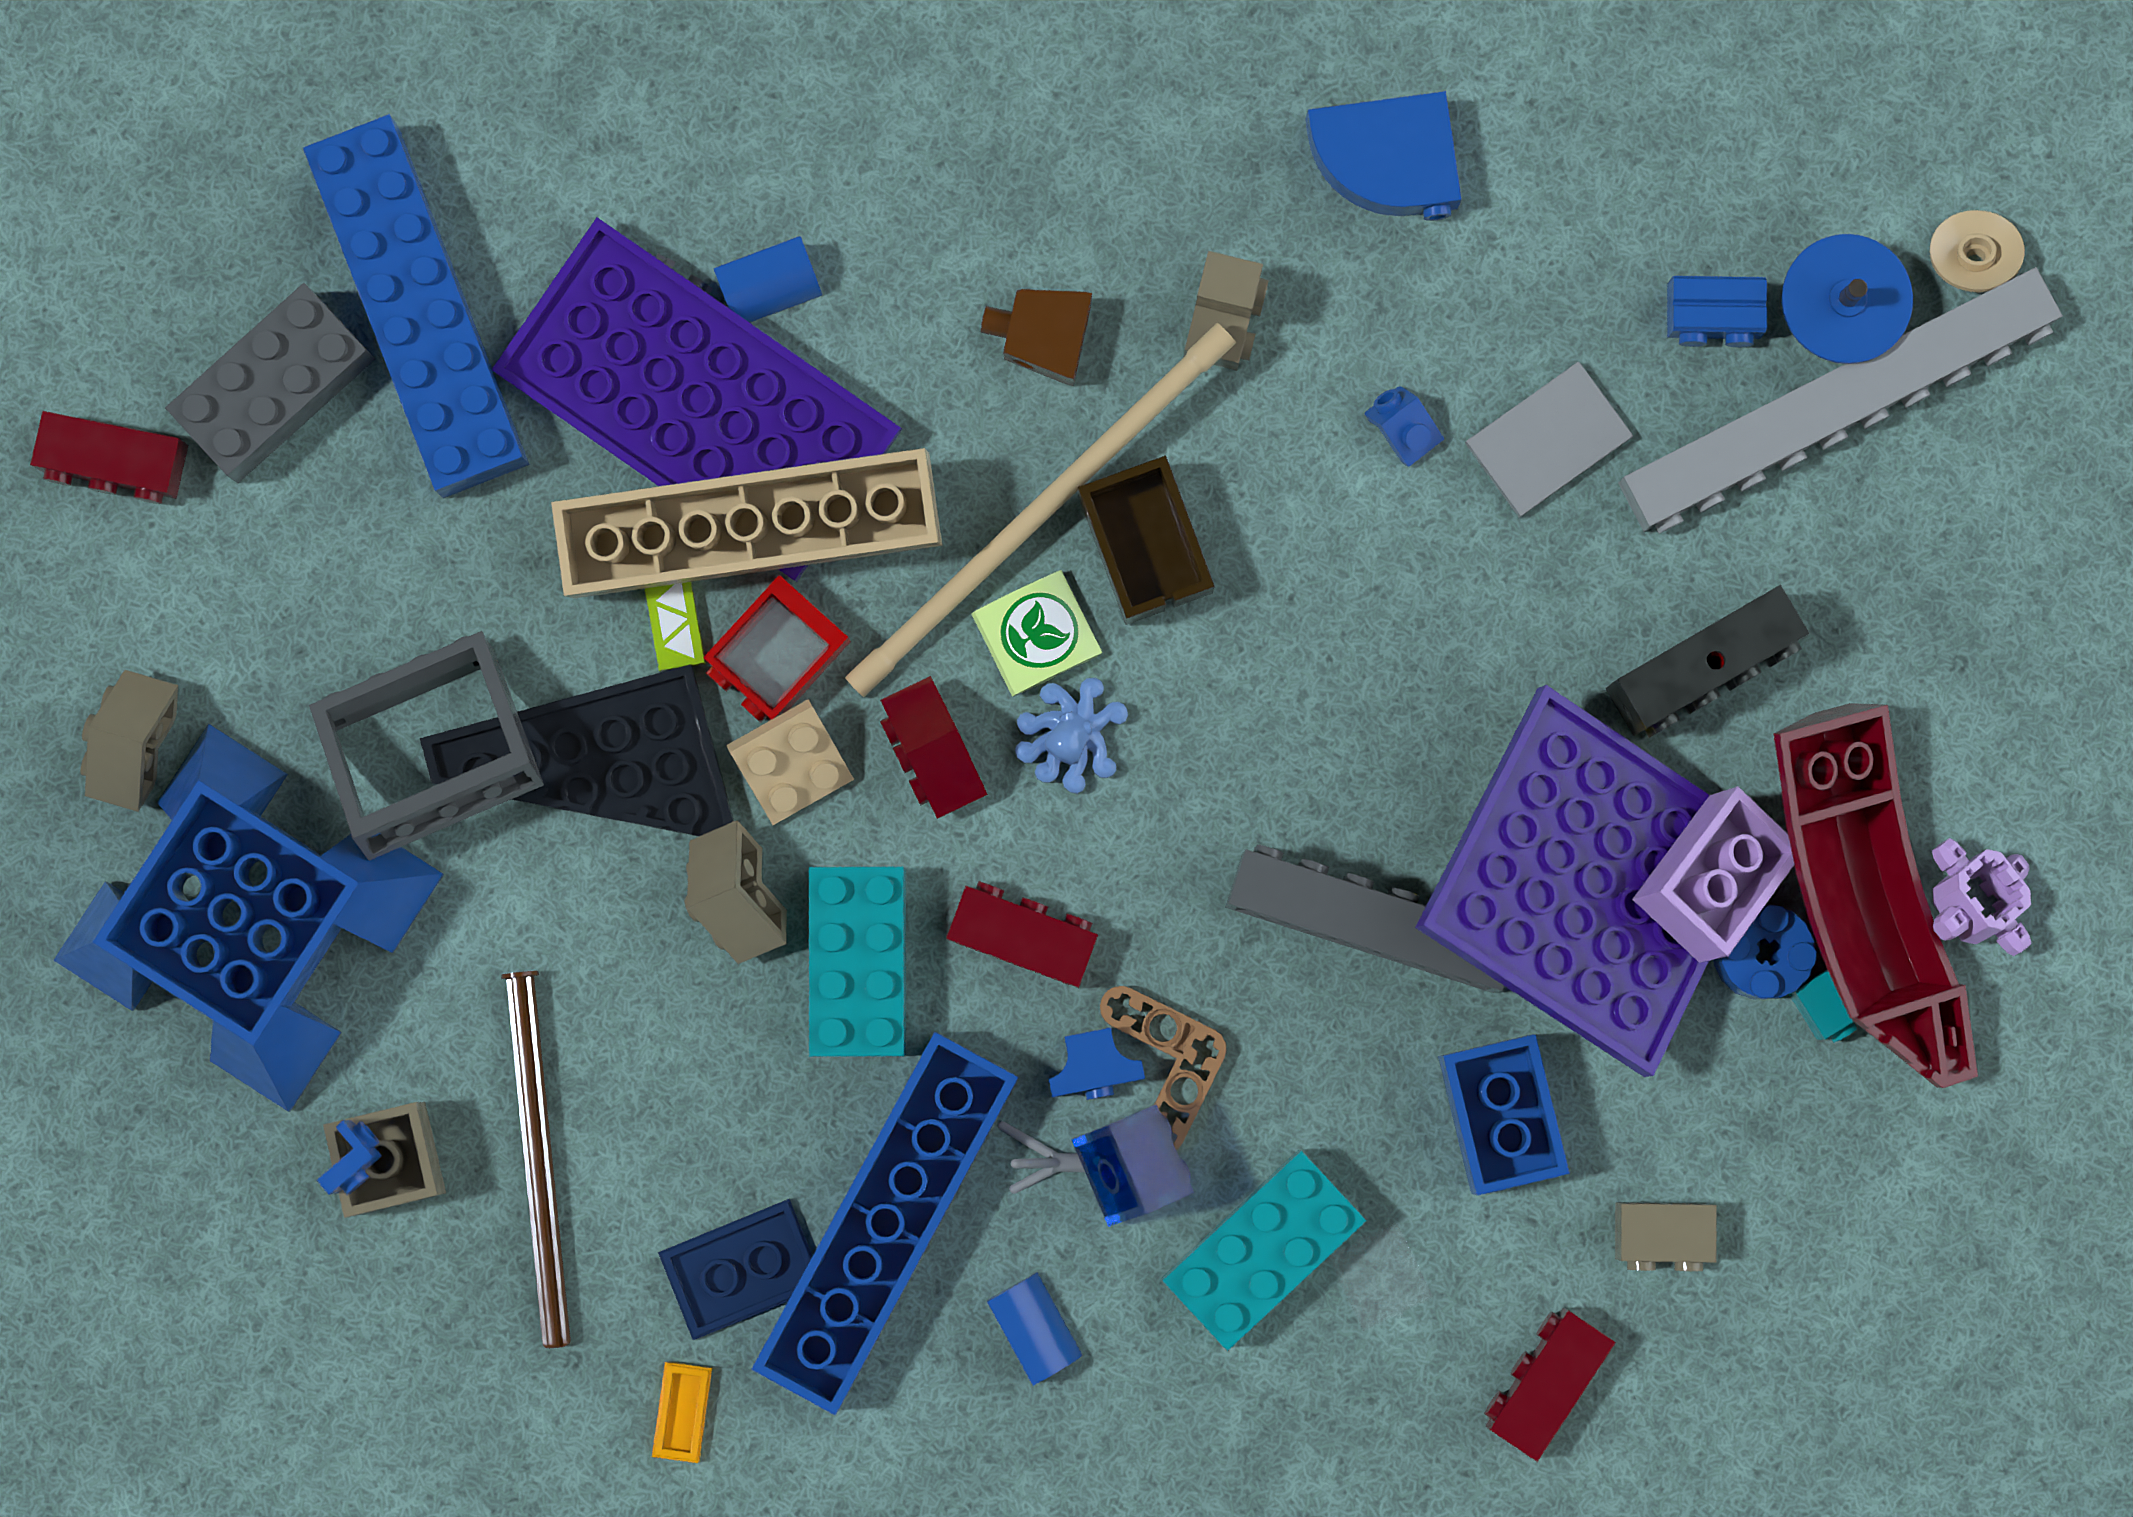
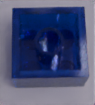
M1157 1104L1071 1139L1108 1227L1148 1214L1194 1193L1190 1184L1191 1175L1185 1161L1178 1156L1171 1140V1126L1167 1118L1160 1113Z

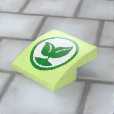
M1062 570L1007 594L972 613L1012 697L1047 682L1058 674L1081 665L1102 653Z

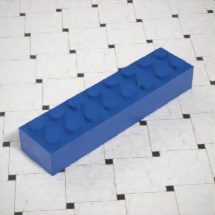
M388 114L303 147L434 490L442 498H446L530 465L494 371H492L489 358L399 126L391 115Z
M934 1032L751 1370L831 1414H837L1019 1078L1018 1076Z

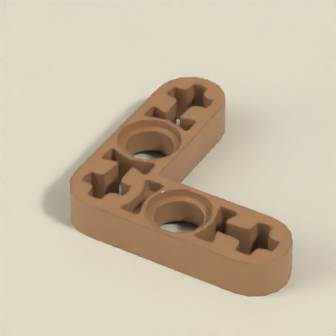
M1125 986L1113 987L1101 999L1100 1012L1104 1021L1110 1026L1176 1058L1142 1131L1143 1140L1150 1150L1161 1155L1171 1154L1178 1150L1184 1142L1225 1058L1226 1043L1222 1035L1216 1030ZM1122 994H1126L1131 997L1129 1006L1140 1012L1143 1003L1153 1007L1143 1020L1141 1033L1131 1029V1026L1137 1021L1136 1019L1123 1015L1118 1021L1111 1017L1113 1009L1107 1006L1110 998L1119 999ZM1160 1014L1169 1015L1176 1023V1034L1171 1040L1166 1042L1155 1040L1149 1031L1150 1021ZM1208 1035L1215 1039L1213 1047L1218 1050V1054L1215 1059L1207 1057L1204 1060L1200 1069L1208 1070L1209 1075L1206 1081H1203L1196 1073L1181 1070L1180 1065L1184 1059L1191 1065L1193 1064L1197 1056V1051L1192 1048L1193 1041L1195 1039L1203 1041ZM1181 1077L1192 1079L1198 1088L1197 1098L1188 1105L1176 1103L1171 1096L1172 1084ZM1165 1101L1174 1110L1189 1113V1116L1185 1123H1182L1176 1117L1171 1131L1177 1135L1174 1143L1166 1141L1162 1147L1154 1144L1156 1136L1150 1132L1153 1124L1161 1126L1164 1123L1168 1113L1159 1112V1108L1162 1102Z

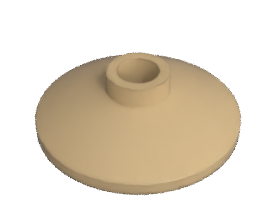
M1982 210L1964 211L1947 218L1937 227L1930 243V259L1937 274L1948 284L1969 292H1987L2014 279L2022 267L2025 254L2024 242L2017 228L2004 217ZM1970 255H1978L1983 261H1972L1968 257Z

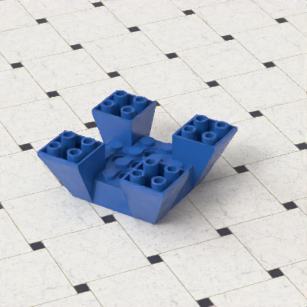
M208 724L157 801L159 806L172 820L125 893L109 882H104L56 955L54 961L131 1011L135 1010L152 982L163 987L213 1020L210 1062L290 1112L342 1033L294 1002L342 928L393 953L444 874L403 847L368 860L353 840L351 834L322 855L261 817L288 774ZM263 861L268 870L267 878L259 886H254L249 879V871L256 862ZM197 876L201 883V891L194 900L188 901L183 892L184 884L190 877ZM236 901L241 908V917L235 925L229 927L224 922L223 911L227 904ZM275 926L281 933V943L275 951L269 953L263 946V935L269 928ZM209 941L214 947L215 956L208 966L202 967L197 960V950L201 944Z

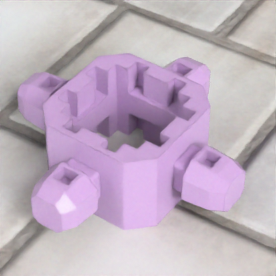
M1951 838L1943 841L1932 850L1933 858L1941 871L1945 870L1948 873L1941 882L1932 888L1933 905L1940 912L1934 920L1933 930L1940 939L1952 940L1958 936L1963 942L1978 944L1996 935L1998 938L1996 940L1997 943L2010 955L2015 956L2025 950L2031 944L2030 935L2021 922L2017 923L2015 920L2031 906V892L2023 881L2028 875L2029 864L2023 856L2012 854L2005 858L2001 852L1986 849L1968 860L1965 856L1967 852L1957 841ZM1978 876L1983 880L1979 886L1988 897L1994 894L1997 898V901L1992 904L1996 912L1987 917H1984L1981 913L1984 908L1976 897L1970 899L1967 895L1971 888L1966 882Z

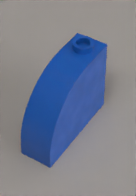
M1446 91L1309 109L1307 111L1306 127L1314 161L1321 174L1333 189L1351 203L1365 210L1383 215L1409 216L1423 214L1426 221L1448 218L1451 216V210L1458 209L1462 199Z

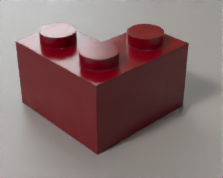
M931 676L880 700L888 716L881 720L880 723L891 746L901 743L893 747V750L904 773L914 770L917 776L908 781L920 806L929 802L938 819L988 795Z

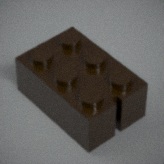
M1166 455L1078 487L1080 504L1125 625L1164 612L1166 608L1165 601L1169 599L1174 608L1213 594L1215 586Z

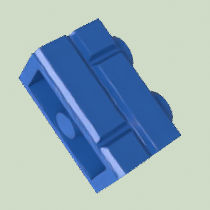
M1672 276L1667 283V338H1679V345L1688 347L1707 345V339H1725V345L1729 347H1749L1754 345V339H1760L1767 329L1766 277Z

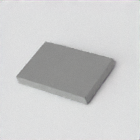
M1578 361L1468 439L1465 444L1520 518L1630 440L1633 435Z

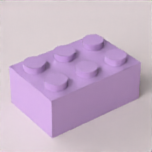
M1739 787L1712 794L1689 822L1633 900L1699 963L1726 957L1731 953L1794 866L1789 836Z

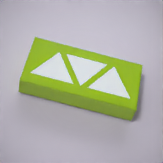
M692 582L645 588L659 672L689 664L692 666L706 664L703 658L705 655Z

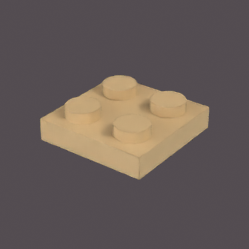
M809 699L726 745L772 825L777 824L854 780Z

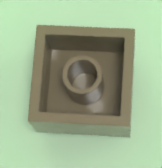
M414 1102L344 1119L352 1120L355 1125L362 1121L377 1137L379 1143L375 1148L381 1154V1157L365 1170L369 1178L349 1195H346L343 1190L339 1192L344 1218L446 1194L425 1102ZM343 1120L323 1125L332 1167L353 1149L336 1128Z

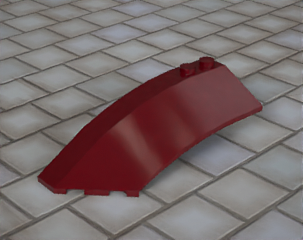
M1849 703L1815 712L1774 733L1786 826L1797 878L1818 946L1849 1017L1937 1088H1946L1978 1077L1966 985L1958 983L1941 939L1933 930L1934 920L1923 891L1910 844L1900 795L1888 705Z

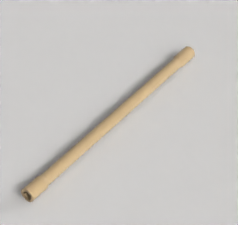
M1217 322L1187 351L1181 361L883 645L874 649L845 677L850 685L863 697L874 689L894 669L898 661L1078 491L1079 486L1089 481L1201 373L1210 369L1236 344L1233 337Z

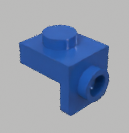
M1401 386L1383 392L1375 399L1373 406L1365 412L1367 419L1380 429L1397 457L1407 467L1411 466L1444 440V437L1419 398Z
M343 1120L336 1128L353 1149L317 1179L328 1195L338 1194L341 1190L346 1195L352 1193L369 1178L365 1170L381 1157V1154L375 1148L379 1143L377 1137L362 1121L355 1125L352 1120Z

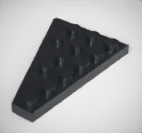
M691 664L517 712L544 785L511 800L697 837L734 822L697 680ZM498 717L420 738L430 780L434 785L443 783L511 753Z

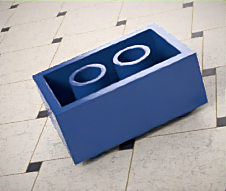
M1536 1034L1438 1056L1471 1194L1478 1196L1570 1174Z

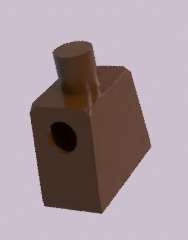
M1017 290L1012 311L989 306L985 307L980 333L1006 338L1003 352L1004 360L1066 385L1074 386L1092 304V293Z

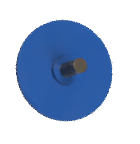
M1833 235L1811 244L1791 264L1782 287L1783 314L1793 336L1812 354L1835 363H1861L1882 355L1903 335L1912 314L1913 291L1905 267L1890 249L1871 238L1861 235Z

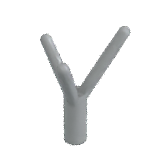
M1004 1121L998 1123V1128L1046 1157L1013 1159L1011 1161L1013 1168H1043L1011 1185L1009 1190L1013 1194L1057 1172H1098V1154L1058 1153Z

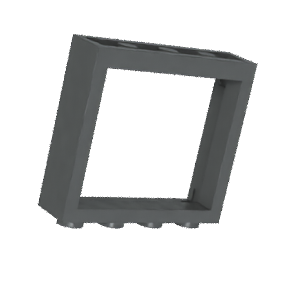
M482 631L471 636L461 637L448 646L429 654L419 655L406 664L385 673L375 674L364 682L343 691L331 693L324 699L309 705L352 838L368 860H372L544 785L500 663ZM481 669L511 753L365 816L337 730Z

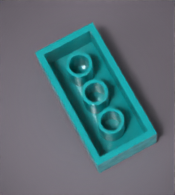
M809 867V1057L906 1056V869L904 867Z
M1298 1150L1161 1279L1228 1351L1366 1222V1219L1303 1151Z

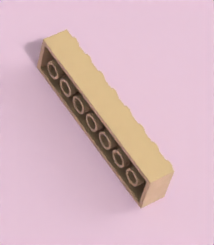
M925 448L551 502L564 596L570 598H581L942 546L930 454Z

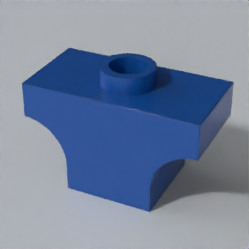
M1111 1028L1066 1036L1067 1063L1058 1075L1049 1078L1052 1097L1085 1091L1086 1099L1089 1100L1114 1095L1113 1085L1145 1079L1142 1060H1130L1122 1056L1114 1045Z

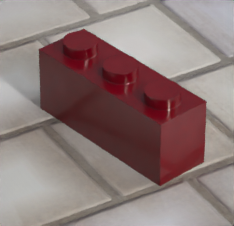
M42 411L30 465L44 472L43 480L71 486L72 478L90 481L88 489L116 495L117 489L120 487L134 490L135 499L162 504L163 496L177 499L189 445L175 437Z
M978 881L976 889L965 886L946 937L948 941L1079 989L1098 938V934L1090 931L1093 923L1067 913L1064 921L1047 916L1048 906L1022 897L1020 905L1002 899L1004 890Z
M1562 1308L1558 1315L1551 1311L1544 1319L1536 1334L1542 1338L1541 1342L1532 1355L1525 1351L1520 1356L1510 1373L1516 1380L1506 1394L1498 1391L1484 1412V1415L1490 1418L1485 1427L1536 1462L1539 1461L1616 1343L1565 1308Z

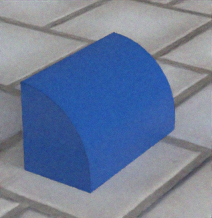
M801 236L713 268L728 308L749 323L822 296Z
M1037 1272L988 1299L987 1303L1033 1386L1067 1367L1082 1356L1079 1347Z

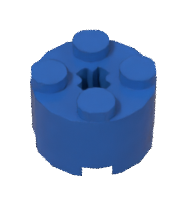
M1765 905L1731 953L1726 957L1713 959L1721 981L1735 994L1753 1000L1775 999L1796 991L1810 975L1812 967L1815 965L1817 952L1814 948V939L1806 923L1795 913L1781 906ZM1759 941L1761 945L1770 944L1772 947V951L1769 953L1770 963L1767 960L1759 962L1756 960L1755 955L1760 951L1757 945Z

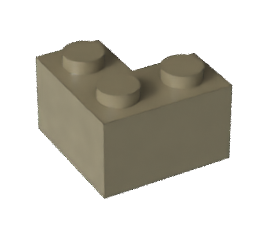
M1208 251L1183 358L1187 351L1218 322L1233 337L1236 344L1214 365L1237 371L1240 359L1249 361L1256 335L1247 332L1251 314L1261 315L1269 282L1268 279L1260 278L1263 264Z
M124 670L115 686L109 685L106 688L99 711L96 715L90 714L82 732V740L87 742V751L82 760L80 773L82 776H86V797L139 812L152 791L157 778L158 749L176 718L178 685Z
M736 820L690 840L689 862L686 864L688 889L687 896L685 897V907L689 916L695 922H700L712 935L717 947L721 950L725 949L740 964L786 944L787 909L762 883V847L740 822Z

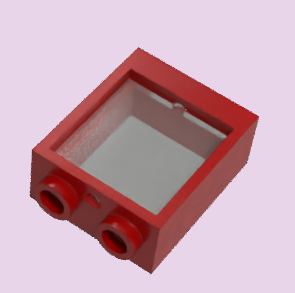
M778 575L703 658L712 666L706 674L726 692L732 685L746 697L740 705L762 723L766 717L772 720L788 711L851 641L824 614L783 577Z

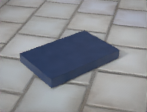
M790 1198L658 1252L693 1340L788 1302L813 1257Z

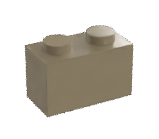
M1615 1202V1259L1627 1261V1270L1654 1271L1656 1270V1262H1674L1675 1271H1703V1262L1716 1263V1205Z

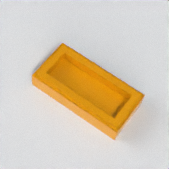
M665 1362L652 1457L693 1463L700 1462L712 1367Z

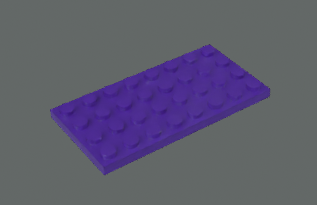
M596 217L492 368V371L659 487L886 454L902 431V428L598 217ZM808 565L778 570L797 582Z

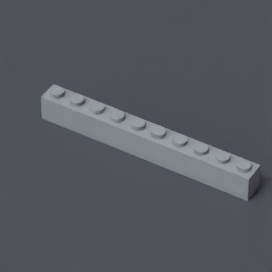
M2037 267L1903 334L1882 355L1861 363L1844 364L1624 476L1618 484L1643 532L1656 527L1659 534L1684 521L1681 516L1682 512L1697 506L1699 512L1702 513L1723 502L1725 498L1722 492L1735 485H1738L1740 491L1743 492L1766 480L1763 471L1777 464L1784 471L1807 459L1804 450L1818 443L1825 450L1848 438L1845 429L1861 422L1864 429L1889 417L1886 409L1902 401L1904 407L1908 408L1930 396L1928 387L1943 380L1947 388L1970 376L1969 366L1984 360L1988 367L2012 354L2010 345L2025 339L2027 345L2030 346L2054 333L2050 325L2063 315Z

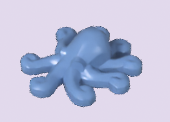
M1087 678L1081 683L1080 701L1078 704L1061 686L1055 683L1046 684L1041 688L1040 698L1045 704L1053 705L1059 703L1061 711L1045 712L1039 716L1025 712L1017 719V726L1025 735H1034L1044 728L1051 730L1033 743L1021 741L1017 744L1015 748L1017 758L1023 763H1032L1041 753L1047 751L1046 762L1038 764L1035 769L1036 778L1043 783H1050L1057 778L1061 762L1071 765L1063 778L1064 788L1070 793L1078 794L1086 786L1082 773L1087 764L1088 749L1093 753L1092 768L1099 778H1109L1116 772V763L1107 758L1105 741L1100 731L1110 721L1119 725L1124 723L1128 717V712L1124 704L1112 702L1101 712L1094 714L1093 698L1103 694L1104 690L1102 682L1097 678Z

